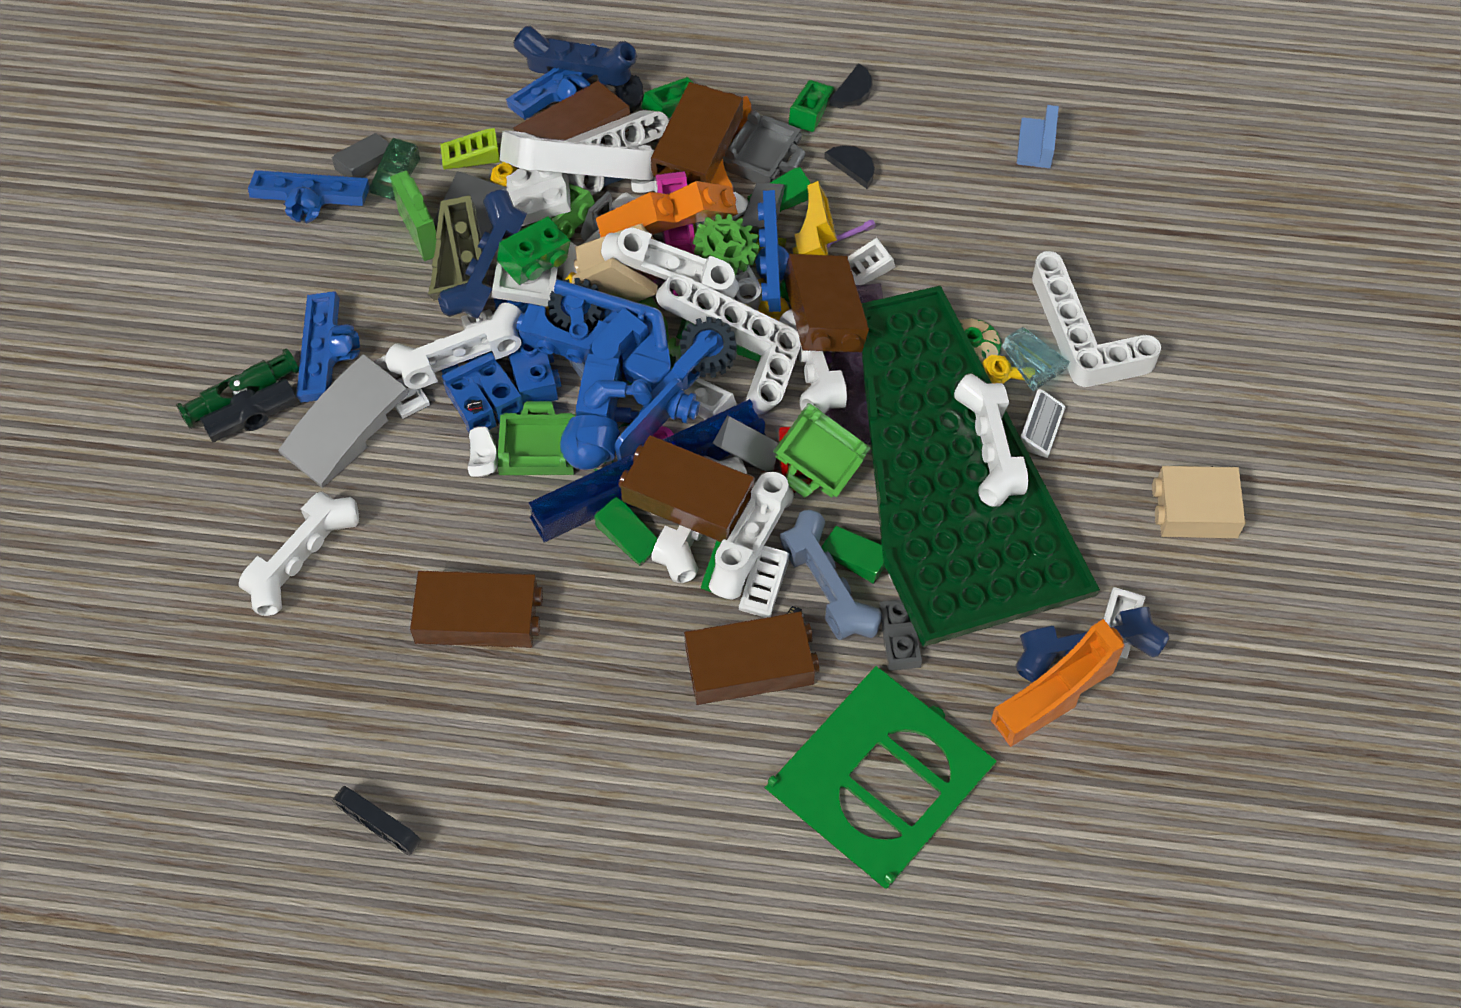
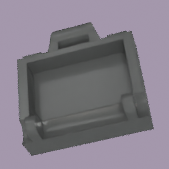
M751 110L745 125L732 145L728 146L723 157L725 171L755 183H770L774 181L781 171L788 172L799 167L805 158V151L797 146L802 139L801 129L766 115L760 116L757 111Z
M457 171L444 200L470 195L475 204L482 238L485 231L491 233L493 228L483 200L490 192L499 189L507 191V187ZM438 211V213H437V215H436V217H435V219H434V225H435V230H436V232H437V224H438L439 211Z

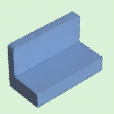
M1047 105L1044 120L1025 117L1021 119L1017 153L1018 165L1051 168L1055 150L1059 106Z

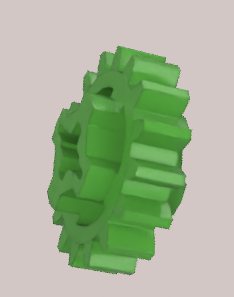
M716 214L714 221L707 217L705 218L704 225H698L693 244L696 245L694 255H701L705 259L712 256L730 264L736 275L738 268L745 272L748 265H753L759 249V245L756 244L758 235L750 234L752 226L744 227L742 225V218L735 222L732 220L731 214H728L726 219H722L720 214Z

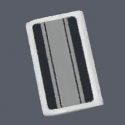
M1038 389L1021 434V440L1028 452L1048 458L1065 410V405L1041 389Z

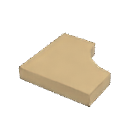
M614 258L573 275L572 284L575 283L574 278H580L582 284L587 279L590 281L591 286L595 284L598 287L599 292L627 298L634 302H639L655 295L658 287L653 281Z

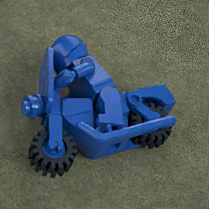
M574 278L575 283L573 284L570 283L569 279L564 281L557 279L554 292L551 291L549 295L550 300H548L552 323L548 320L544 306L529 303L526 313L522 312L520 314L516 329L519 331L522 343L534 346L542 353L562 355L575 363L585 362L576 405L577 416L569 420L562 433L560 441L561 453L571 466L580 470L598 468L605 462L612 461L615 453L617 460L622 464H626L634 457L637 447L640 444L644 445L649 435L653 436L670 417L672 420L682 419V423L688 424L690 419H696L700 409V402L696 401L695 393L687 395L684 390L688 389L699 377L705 378L706 373H711V378L716 377V372L719 371L723 375L726 373V367L730 369L733 366V360H736L737 356L735 333L731 331L730 325L727 323L723 326L722 320L719 318L716 319V322H712V317H706L707 322L703 323L701 318L696 319L695 326L690 323L687 325V331L683 330L682 340H680L681 358L674 364L671 370L664 319L658 309L599 292L598 287L595 284L591 286L590 281L587 279L584 280L583 284L580 278ZM622 372H624L625 379L633 383L631 386L627 385V382H623ZM626 395H633L637 403L643 405V408L639 411H631V408L617 407L619 397L626 398ZM631 420H634L620 435L617 422L630 423Z

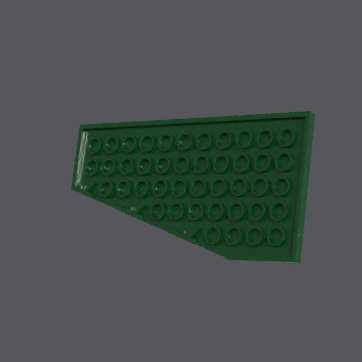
M941 285L861 303L869 328L861 353L883 563L922 646H929L1097 596L1100 589L1006 410L1001 420L1011 457H1024L1028 473V488L1024 495H1009L999 507L989 506L981 500L978 489L990 474L988 463L984 462L982 458L983 443L981 436H978L976 433L975 412L957 401L954 392L960 381L967 374L975 375L986 384L992 382Z

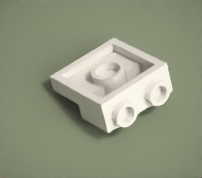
M520 168L513 174L506 176L507 191L514 207L527 212L522 226L540 221L547 216L551 218L571 211L569 176L567 173Z
M497 261L491 297L548 307L549 295L551 291L554 292L558 267H552L543 272L536 280H529L519 286Z

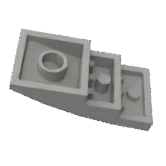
M363 354L318 398L279 448V453L323 488L368 448L366 440L388 421L386 414L408 395L407 388Z

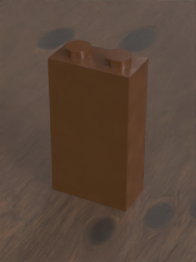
M596 81L574 95L513 127L514 131L528 133L543 139L566 141L631 114L629 106L599 81ZM604 137L601 139L600 144L605 145Z
M689 82L651 156L653 177L656 178V175L685 172L687 185L695 181L711 183L743 118V97Z
M789 254L783 277L802 350L862 352L869 328L848 257Z
M649 435L644 445L640 444L637 447L633 457V465L630 470L626 469L622 473L619 481L623 502L719 542H722L723 539L728 540L751 499V490L754 487V477Z
M418 571L410 626L414 643L532 648L533 636H539L540 617L536 616V606H542L543 587L537 586L536 576L533 574Z
M802 612L684 632L685 649L696 705L814 685L815 672L820 671L817 653L810 652L809 643L813 642L810 623H804Z

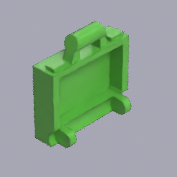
M407 170L390 176L398 212L424 262L430 260L435 254L436 230L434 221L423 201V196Z
M526 401L520 415L516 413L500 415L497 466L499 475H574V467L564 459L561 453L560 441L565 427L575 414H555L551 401ZM529 413H548V414H529Z
M808 403L773 452L777 454L775 457L786 465L787 463L790 464L786 474L790 488L801 496L807 497L821 486V491L832 498L840 494L871 448L818 408ZM797 470L813 480L810 485L794 475Z

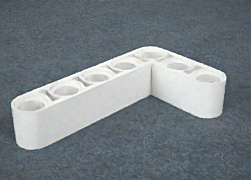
M502 131L500 161L517 168L654 180L651 171V156L654 150L543 139L523 132Z
M1051 251L1040 253L1036 259L1032 281L1073 382L1078 386L1090 387L1151 373L1155 368L1161 350V344L1158 339L1150 335H1141L1098 345L1062 258L1057 253Z
M682 274L669 276L656 293L657 302L663 309L696 324V319L701 318L702 323L707 322L706 317H712V322H716V319L719 318L722 320L723 326L727 323L730 325L731 331H734L736 344L761 355L746 402L749 409L755 414L763 415L780 403L785 393L801 347L798 332L794 328ZM669 288L674 289L678 296L672 294ZM697 302H701L706 310L702 309ZM725 315H728L732 319L733 323L729 322L726 319ZM752 328H755L759 332L760 336L755 334ZM779 341H782L787 349L782 347ZM770 367H773L777 371L778 375L774 374L771 371ZM761 393H764L769 401L764 400Z

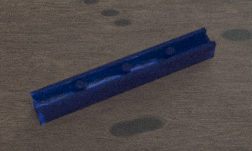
M748 399L663 440L700 456H708L720 460L731 454L713 444L727 416L766 436L765 421L763 418H759L753 409L752 401ZM635 453L528 502L531 513L530 519L542 541L545 543L595 519L596 513L615 497L622 501L619 481L622 473L626 469L630 470L633 465Z

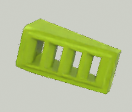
M495 128L485 129L440 144L443 170L500 162ZM461 150H466L467 153L461 155ZM455 151L456 157L450 158V152Z

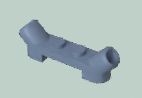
M813 510L800 512L795 526L780 533V541L784 551L789 553V560L794 568L804 563L807 564L830 604L826 605V622L838 640H843L852 634L868 638L875 637L882 618L880 608L853 601L850 596L851 589L844 577L839 578L835 571L836 566L831 554L828 551L824 552L819 545L825 527V519L820 513Z

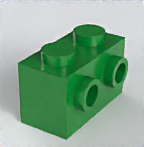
M547 216L499 242L497 261L520 286L529 280H536L543 272L552 267L561 266L568 258L570 240Z

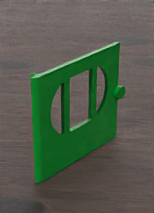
M875 666L775 776L769 777L768 784L764 788L884 889H888L997 761L945 720V713L941 708L935 706L928 707L879 667ZM898 732H911L933 741L942 750L947 759L950 781L944 782L888 737V735ZM877 745L885 748L940 793V796L913 826H909L850 777L852 772ZM840 788H846L902 836L895 839H876L856 830L848 822L841 809L839 799Z

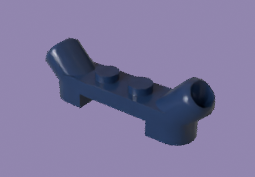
M531 25L525 26L513 42L514 48L526 57L528 68L533 72L546 74L554 67L598 75L601 84L619 86L628 82L631 77L630 67L633 66L637 59L635 48L626 41H620L610 49L545 38Z
M504 189L490 192L483 200L493 228L491 233L484 232L477 246L482 249L478 260L472 257L465 272L466 275L470 276L468 282L442 290L438 295V302L442 313L448 317L465 312L476 319L479 318L492 291V288L482 284V281L499 247V242H501L502 238L506 239L519 232L526 218L527 212L514 207L509 192Z
M1149 607L1120 611L1115 617L1116 626L1113 627L1120 633L1123 644L1128 643L1151 658L1158 657L1170 639L1169 633L1153 623ZM1049 626L1021 634L1020 638L1024 652L1016 663L1018 674L1030 682L1036 681L1048 671L1055 658L1066 656L1087 632L1057 638L1055 627Z

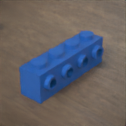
M493 298L496 310L502 303H511L517 306L521 312L526 313L529 303ZM522 343L516 352L508 355L517 390L522 398L523 407L526 401L552 402L558 400L556 388L562 386L558 370H552L550 363L554 362L553 354L542 353L534 346Z

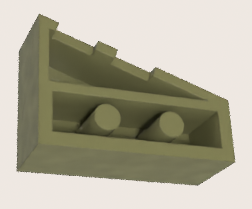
M470 195L440 202L436 247L432 262L431 284L429 285L428 292L433 301L438 300L440 291L467 283L470 277L465 274L472 257L478 260L482 249L477 247L481 240L475 204ZM487 270L482 284L491 288Z

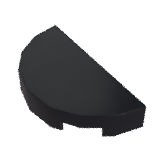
M859 63L830 98V106L836 108H844V106L854 104L859 106L868 99L872 89V78L867 68Z
M631 74L628 82L623 85L614 86L616 96L629 106L630 114L638 109L643 101V83L637 75L633 76Z
M842 145L833 147L825 152L824 159L868 189L873 182L875 166L872 158L864 150L855 146Z

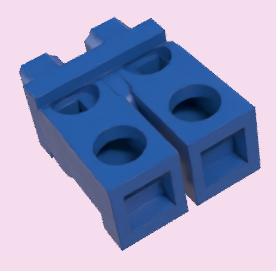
M492 352L467 360V364L460 367L456 364L441 370L446 393L463 419L468 433L476 427L483 426L487 427L488 430L496 427L495 418L500 424V415H504V413L521 414L523 410L521 395L501 366L496 362ZM470 400H482L484 411L473 414L472 410H468V404H471Z

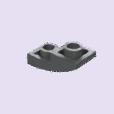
M881 601V624L888 671L921 668L922 658L917 633L902 601Z

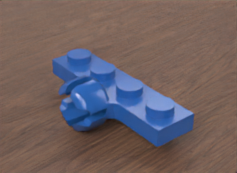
M553 68L507 98L508 108L526 120L550 103L560 102L590 85L587 79L595 74Z
M255 170L248 187L250 198L285 200V212L292 220L300 223L303 215L307 214L305 223H309L318 217L320 209L324 204L364 206L370 186L368 178Z
M775 190L763 191V202L758 203L759 221L764 220L765 229H759L760 247L764 248L756 255L755 263L758 275L767 281V283H761L762 301H768L769 312H781L780 281L784 279L783 276L789 253L785 248L778 245Z
M336 291L307 295L296 397L300 402L317 401L331 386L335 363L354 360L360 353L359 350H353L360 348L359 336L354 331L353 325H337L340 297Z

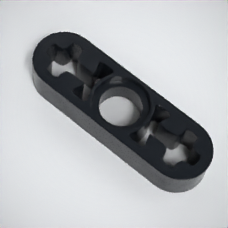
M342 786L333 797L332 802L341 811L406 855L411 856L421 843L419 836L411 829L352 789Z

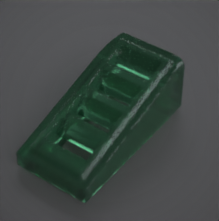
M392 138L369 187V192L396 201L393 188L382 183L383 181L391 183L390 176L393 175L388 173L398 174L407 170L411 176L420 160L417 145Z

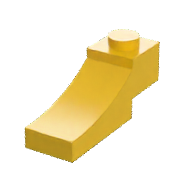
M817 181L807 185L809 194L808 210L800 232L794 234L796 247L793 248L794 254L828 255L826 244L837 241L829 202Z

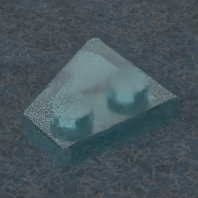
M1024 327L1008 335L1002 345L1033 391L1063 373L1070 361Z

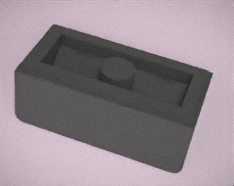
M730 416L726 417L713 442L716 446L765 472H772L774 469L775 456L777 454L773 451L779 443Z

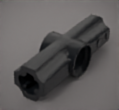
M285 378L257 392L253 390L241 391L232 397L229 405L211 412L200 419L210 440L214 443L241 429L246 431L257 430L267 423L269 416L297 404L298 401L288 380Z

